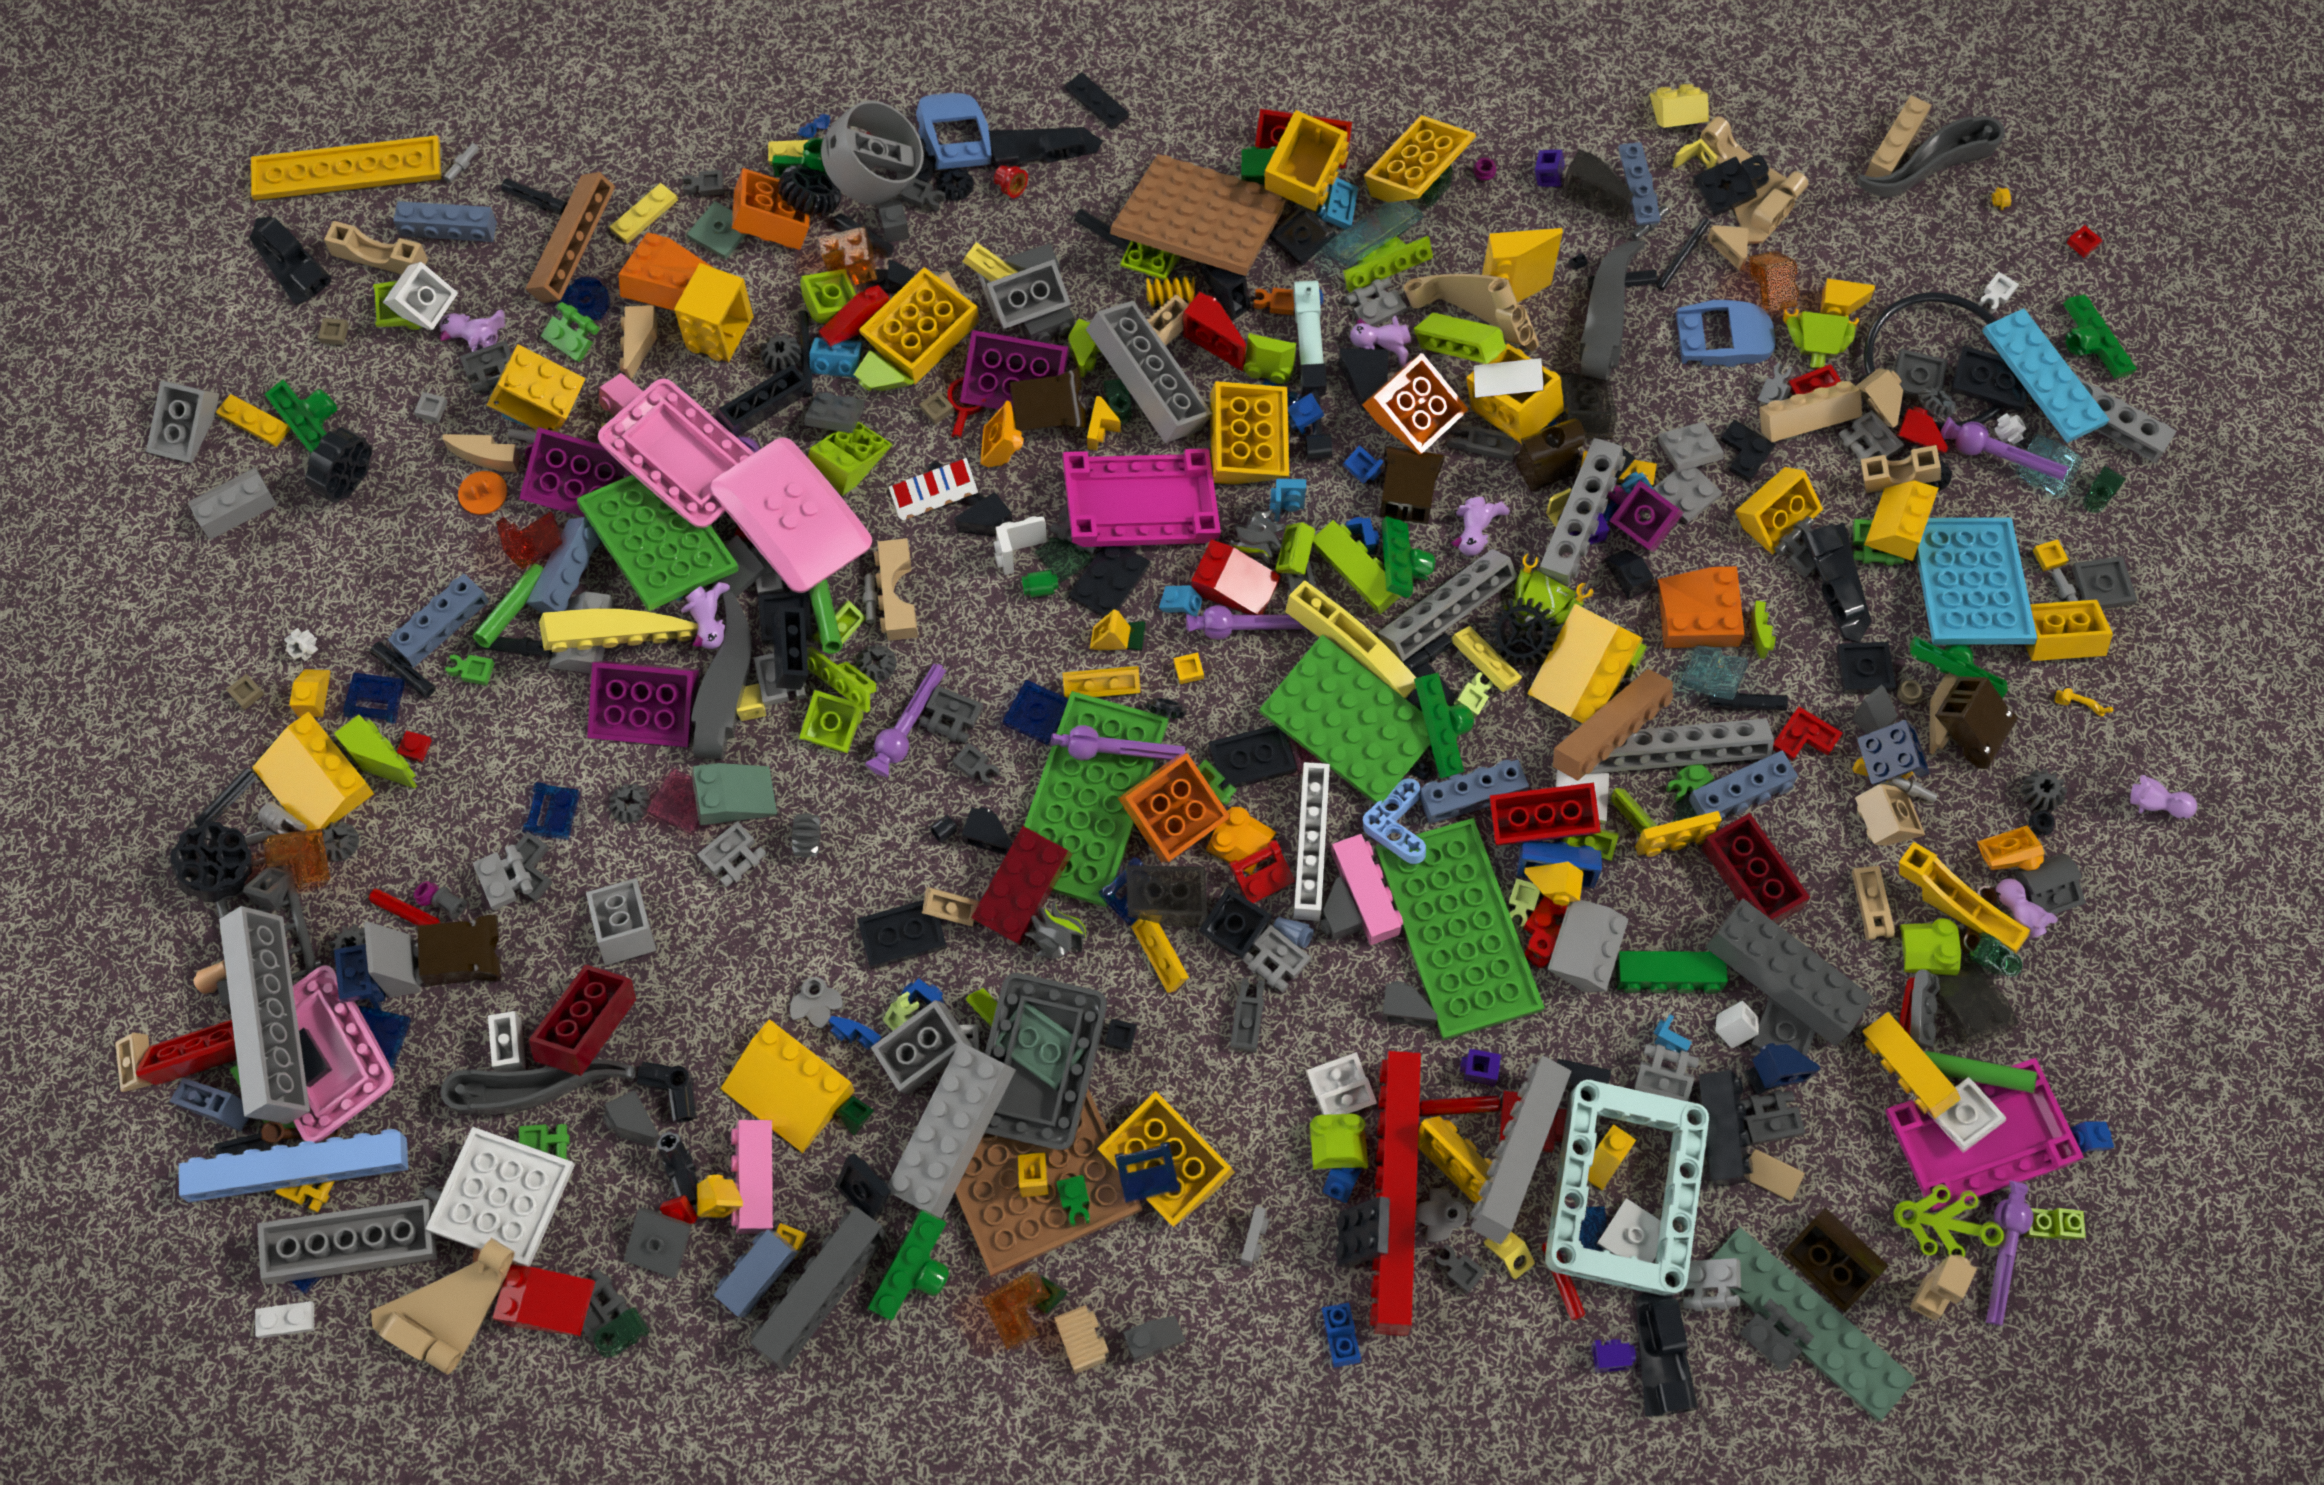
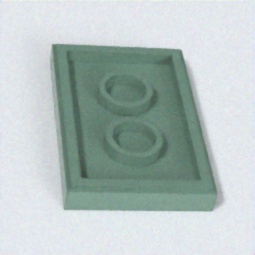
M1025 1002L1024 1013L1011 1058L1058 1091L1073 1035ZM1018 1008L1016 1009V1011L1014 1012V1014H1013V1015L1011 1016V1018L1009 1019V1021L1012 1023L1013 1027H1014V1023H1015V1019H1016V1015H1017ZM1001 1030L995 1045L1003 1047L1006 1054L1012 1030L1010 1032ZM1079 1039L1076 1042L1077 1046L1072 1058L1070 1072H1072V1066L1078 1064L1086 1050L1079 1047Z

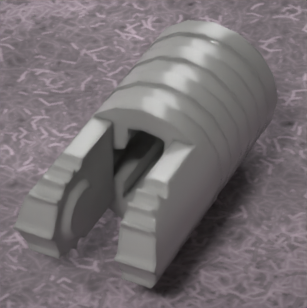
M273 801L266 803L258 813L259 821L294 846L299 839L287 830L291 825L300 831H305L307 828L305 824Z

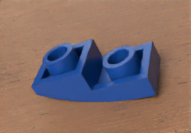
M831 1016L828 1020L832 1028L830 1032L841 1042L846 1039L851 1044L859 1036L858 1042L869 1050L874 1044L883 1039L878 1033L856 1021Z
M1349 1303L1322 1307L1333 1367L1361 1363V1355Z

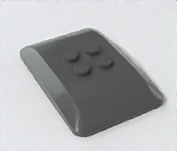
M1012 973L1004 979L985 1054L1016 1069L985 1133L1055 1150H1065L1073 1144L1088 1091L1107 1010V999L1100 991L1022 973ZM1025 1002L1073 1035L1058 1091L1011 1058L1012 1052L1014 1053ZM1018 1008L1017 1015H1016V1019H1015V1023H1014V1027H1013V1025H1012V1023L1009 1021V1019L1011 1018V1016L1014 1014V1012H1015L1016 1009ZM1001 1030L1007 1032L1012 1030L1007 1054L1003 1047L995 1045ZM1079 1039V1047L1086 1050L1078 1064L1072 1066V1072H1070L1072 1058L1077 1046L1076 1042Z

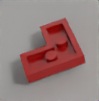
M1798 706L1774 741L1773 750L1776 752L1783 750L1786 757L1793 762L1804 744L1807 743L1828 756L1843 733Z

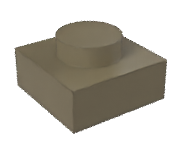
M323 318L318 335L319 342L344 345L349 327L347 320Z
M939 390L919 404L920 409L935 425L954 412L953 405Z
M247 674L226 689L244 710L264 695V692Z

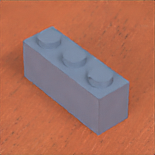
M767 1229L765 1232H760L753 1240L752 1244L754 1246L752 1249L738 1258L734 1271L730 1276H724L717 1285L718 1290L714 1296L738 1317L745 1318L799 1253L776 1231Z

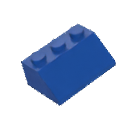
M1542 840L1524 842L1520 846L1517 876L1528 878L1524 873L1527 867L1570 862L1583 871L1582 887L1595 888L1602 870L1601 851L1595 850L1591 846L1573 847L1565 842L1547 843Z

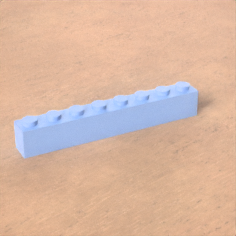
M387 1129L381 1131V1134L378 1135L360 1133L350 1139L340 1137L328 1138L323 1143L305 1141L299 1143V1146L288 1148L285 1145H277L271 1147V1150L268 1151L250 1149L244 1151V1154L233 1156L230 1153L216 1155V1158L213 1159L191 1158L186 1163H179V1196L187 1202L405 1171L408 1170L407 1138L398 1130Z

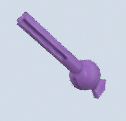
M1948 417L1941 429L1943 439L1952 438L1956 440L1957 449L1965 455H1978L1983 450L2062 481L2068 470V467L1988 437L1987 428L1979 422H1966L1961 427Z
M1220 605L1207 608L1203 616L1195 617L1186 614V629L1189 632L1195 629L1203 630L1207 637L1215 640L1225 639L1232 633V630L1307 629L1290 615H1232L1228 608Z
M932 665L895 727L883 730L876 737L874 750L877 756L865 764L875 774L888 777L889 763H898L907 755L909 741L906 736L946 673L942 665Z
M1080 725L1071 729L1070 735L1062 734L1060 736L1052 733L1050 744L1051 746L1060 745L1061 747H1067L1069 754L1074 759L1080 761L1095 757L1097 752L1172 760L1177 755L1185 753L1184 746L1098 737L1097 731L1087 725Z
M2009 1181L2011 1189L2009 1199L2002 1200L1994 1211V1222L2003 1230L2004 1238L1999 1245L1986 1323L2003 1326L2019 1235L2026 1233L2033 1223L2032 1209L2027 1203H2024L2025 1195L2029 1188L2026 1184L2016 1181Z

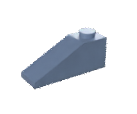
M186 1078L182 1079L169 1101L211 1121L240 1132L249 1120V1117L244 1116L243 1103L240 1098L231 1093Z

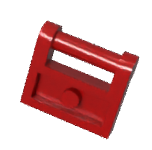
M1275 839L1268 842V846L1239 861L1235 859L1229 863V867L1244 898L1252 903L1296 882ZM1273 856L1275 862L1246 877L1244 876V869Z

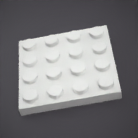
M472 1127L426 1226V1230L478 1250H482L492 1237L515 1252L512 1262L523 1266H530L575 1164L566 1159Z

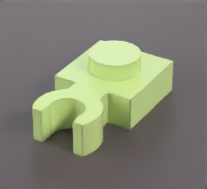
M1481 672L1473 677L1471 683L1468 682L1463 687L1454 702V705L1464 704L1469 707L1474 718L1478 716L1489 698L1485 692L1493 686L1491 680L1486 685L1480 682V677L1483 674Z
M1516 878L1509 905L1514 906L1515 910H1512L1509 914L1511 919L1515 916H1520L1523 919L1521 923L1523 928L1528 920L1526 911L1534 912L1541 891L1534 883Z
M909 992L899 996L897 1001L890 1005L883 1018V1021L892 1031L913 1017L912 1012L919 1008L917 1001L913 1004L908 1002Z

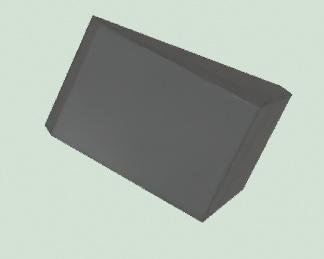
M268 866L244 887L243 892L254 904L279 911L292 881L293 872Z

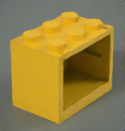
M1295 110L1265 170V189L1316 211L1319 204L1323 206L1327 199L1328 192L1326 191L1329 184L1333 185L1337 179L1339 164L1343 165L1349 153L1347 151L1349 146L1347 132Z
M699 263L674 308L687 349L693 353L698 354L702 352L707 354L715 361H730L754 317L744 278Z
M517 344L488 400L487 406L535 430L540 427L550 428L552 431L558 432L566 421L586 378Z
M1506 344L1507 348L1488 364L1529 360L1531 358L1525 355L1521 349H1516L1510 344ZM1542 366L1543 390L1475 398L1473 371L1466 377L1471 409L1521 443L1522 438L1539 432L1564 411L1561 378L1556 372Z

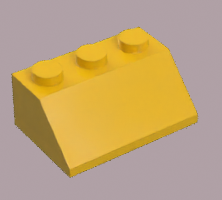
M1784 467L1737 508L1735 513L1742 528L1767 551L1774 554L1779 540L1784 535H1788L1798 521H1802L1806 516L1812 519L1815 518L1823 508L1805 470Z
M1915 480L1884 488L1864 545L1913 561L1938 488Z
M2098 600L2030 604L2037 640L2035 644L2024 645L2031 661L2107 656L2113 633Z

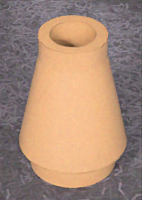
M222 960L197 972L194 977V985L201 993H214L218 989L216 982L227 979L225 961Z

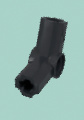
M643 1061L641 1066H639L637 1084L669 1091L674 1123H684L696 1119L697 1112L693 1091L694 1080L691 1074L682 1066L671 1067ZM678 1076H686L682 1085H674V1081Z
M670 1131L661 1134V1138L656 1144L663 1158L662 1161L669 1180L673 1182L677 1197L685 1195L693 1206L697 1204V1184L699 1182L695 1174L697 1169L692 1162V1155L689 1149H685L679 1134H674Z

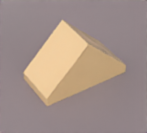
M1716 225L1711 227L1707 241L1741 271L1747 259L1748 228Z

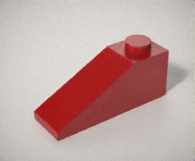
M878 285L869 287L865 291L856 294L818 331L820 337L831 347L861 334L859 329L890 300L889 296Z

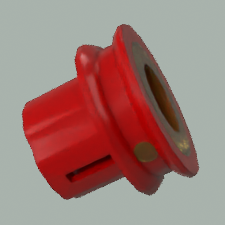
M1000 166L995 172L994 183L1001 187L1003 194L1016 198L1025 190L1028 183V174L1017 166L1010 168Z

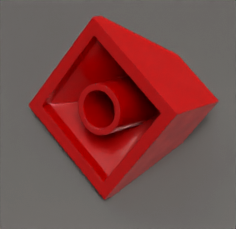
M1914 406L1913 410L1907 409L1896 437L1921 447L1936 445L1938 453H1946L1948 447L1933 418L1927 415L1928 411Z

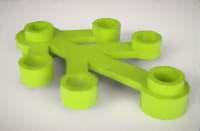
M1938 1184L1933 1188L1930 1195L1916 1203L1909 1200L1902 1201L1896 1205L1893 1212L1896 1223L1903 1228H1910L1920 1242L1921 1251L1929 1256L1937 1252L1938 1245L1932 1237L1927 1236L1921 1224L1933 1226L1946 1246L1948 1256L1955 1248L1961 1249L1960 1256L1965 1258L1966 1255L1963 1246L1956 1243L1949 1230L1979 1236L1988 1246H1997L2004 1238L2003 1230L1995 1222H1986L1980 1225L1953 1219L1954 1216L1966 1209H1973L1978 1205V1197L1970 1190L1964 1191L1958 1201L1936 1214L1926 1213V1210L1938 1202L1945 1203L1951 1197L1947 1186ZM1945 1190L1946 1195L1939 1198L1937 1197V1192ZM1967 1196L1974 1197L1972 1203L1966 1204L1964 1202ZM1905 1210L1912 1211L1910 1217L1905 1218L1902 1216ZM1989 1228L1995 1229V1233L1992 1236H1987L1986 1231ZM1927 1242L1934 1244L1930 1250H1925L1924 1245Z

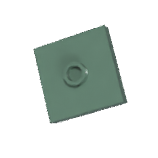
M714 201L687 233V237L726 260L747 234H742L732 229L733 211Z

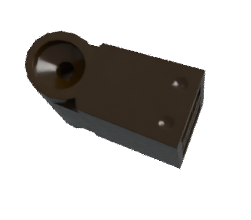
M1079 368L1058 376L1009 383L1017 430L1026 431L1056 426L1087 428L1085 409L1078 400V394L1082 387Z
M1569 419L1521 439L1522 445L1516 466L1531 492L1575 475L1580 453L1578 448L1585 441L1584 428L1578 419Z
M1385 446L1384 463L1386 477L1379 517L1385 518L1387 516L1402 521L1428 524L1435 481L1442 469L1445 455L1423 452L1419 455L1409 449Z
M1959 676L1935 714L1936 718L1957 744L1964 747L1963 751L1966 759L1979 769H1987L1991 765L2003 742L2018 720L2016 714L2007 710V705L1987 677Z
M491 914L480 916L470 922L458 921L417 926L419 976L426 987L475 981L476 979L489 982L501 981L500 958L495 953L499 940L498 916Z

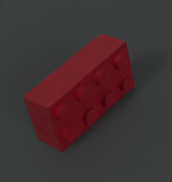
M1751 813L1744 815L1706 837L1701 849L1739 902L1745 899L1776 924L1805 908L1811 897Z
M1022 826L971 918L1021 946L1027 937L1024 933L1029 932L1034 924L1032 916L1038 917L1039 909L1045 905L1072 853Z
M585 964L529 1038L534 1061L582 1076L635 1003L636 996L632 979Z

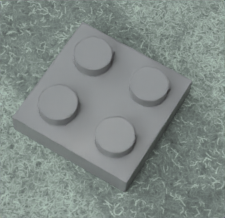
M1704 422L1658 434L1659 444L1677 472L1723 459L1724 452Z
M1696 467L1679 472L1674 470L1653 487L1655 492L1684 512L1680 519L1686 525L1720 498L1723 493Z

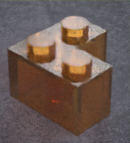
M865 226L819 238L821 256L828 272L846 269L849 271L854 285L877 279L873 246Z
M1776 250L1749 256L1751 279L1760 284L1762 308L1773 312L1798 306L1797 298H1799L1800 293L1795 280L1798 270L1794 259Z
M322 829L269 835L263 841L267 868L294 864L298 889L325 886L330 881Z
M1028 1271L981 1299L1006 1349H1017L1039 1336L1027 1310L1046 1300L1050 1295L1039 1273Z

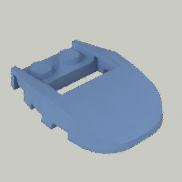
M962 93L928 95L920 99L916 110V117L919 122L918 132L920 138H923L926 143V150L929 156L934 155L936 158L935 167L937 170L991 164L988 124L973 97ZM976 119L982 136L981 141L938 144L933 123Z
M1710 300L1680 307L1676 311L1682 363L1687 364L1688 360L1701 361V365L1707 366L1717 364L1725 365V367H1736V364H1754L1765 361L1774 352L1776 339L1772 320L1766 311L1756 304L1733 300ZM1715 310L1728 311L1733 348L1706 350L1701 314Z

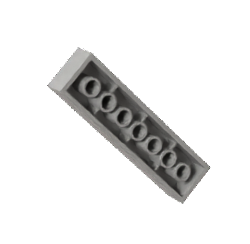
M240 906L219 919L244 1116L288 1124L310 1112L284 920L282 916Z

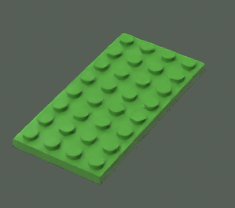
M1071 691L1057 734L1060 736L1062 734L1070 735L1071 729L1080 725H1087L1097 731L1098 737L1162 744L1169 724V718ZM1060 745L1052 746L1024 824L1028 829L1072 853L1052 892L1107 907L1135 824L1118 798L1152 774L1156 759L1097 752L1095 757L1080 761L1074 759L1069 754L1067 747H1061Z
M1474 818L1416 834L1426 845L1425 859L1417 864L1406 862L1382 844L1375 846V853L1386 884L1392 893L1395 909L1401 914L1403 925L1401 926L1430 1007L1437 1014L1436 1024L1442 1041L1544 1011L1545 1007Z

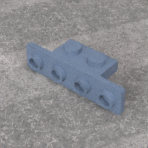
M1642 143L1619 145L1618 150L1637 225L1660 223L1661 217L1657 205V194L1653 190L1652 174L1648 170Z

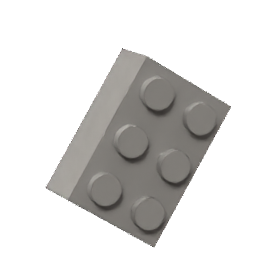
M935 1000L874 1044L871 1049L898 1091L910 1094L948 1066L959 1042L971 1047L973 1046L947 1006Z

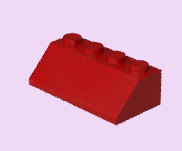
M1594 782L1489 795L1496 846L1601 833Z

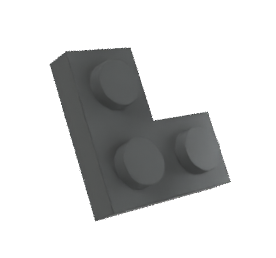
M527 831L515 847L524 859L522 864L525 871L529 872L532 878L531 885L533 891L524 895L536 903L553 883L550 878L534 868L547 853L549 847ZM513 868L506 871L509 880L515 878L516 875Z

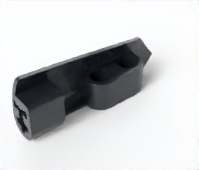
M1085 127L989 130L990 147L996 169L1000 166L1009 167L1042 159L1052 163L1098 152L1103 143L1102 139L1092 134Z
M275 217L256 218L249 239L295 305L310 300L330 285L331 275L303 249L301 243Z
M1840 523L1836 526L1829 524L1806 533L1802 536V539L1823 581V596L1843 638L1860 643L1872 622L1845 524Z
M1643 1292L1636 1299L1645 1416H1665L1697 1410L1699 1407L1686 1355L1688 1344L1679 1303L1676 1298L1673 1299V1296H1661Z

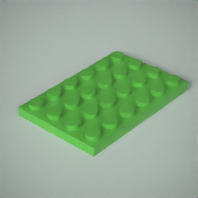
M634 475L577 498V505L648 611L689 594L700 586L704 587L738 572V564L711 525L706 528L695 527L656 496Z
M1323 634L1259 709L1261 715L1321 762L1330 764L1331 770L1375 804L1379 801L1384 802L1431 744L1423 712Z

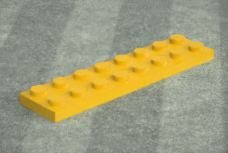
M438 135L251 156V196L254 201L441 179L440 140Z

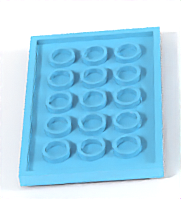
M1928 518L1916 551V558L1932 644H2035L2037 635L2012 518Z

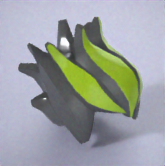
M1272 509L1266 512L1255 511L1249 518L1246 526L1234 525L1239 540L1234 541L1232 539L1230 541L1231 545L1247 556L1262 557L1269 564V558H1273L1272 550L1278 554L1280 552L1281 542L1276 533L1284 530L1285 525L1274 523L1268 519Z
M1052 902L1051 914L1047 909L1040 908V920L1035 915L1032 916L1037 932H1025L1024 935L1033 938L1042 948L1035 957L1043 956L1051 960L1057 959L1065 955L1072 947L1082 952V938H1086V928L1079 918L1059 912L1054 902Z

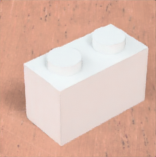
M515 1011L488 1015L491 1060L494 1070L496 1072L526 1071L522 1020Z

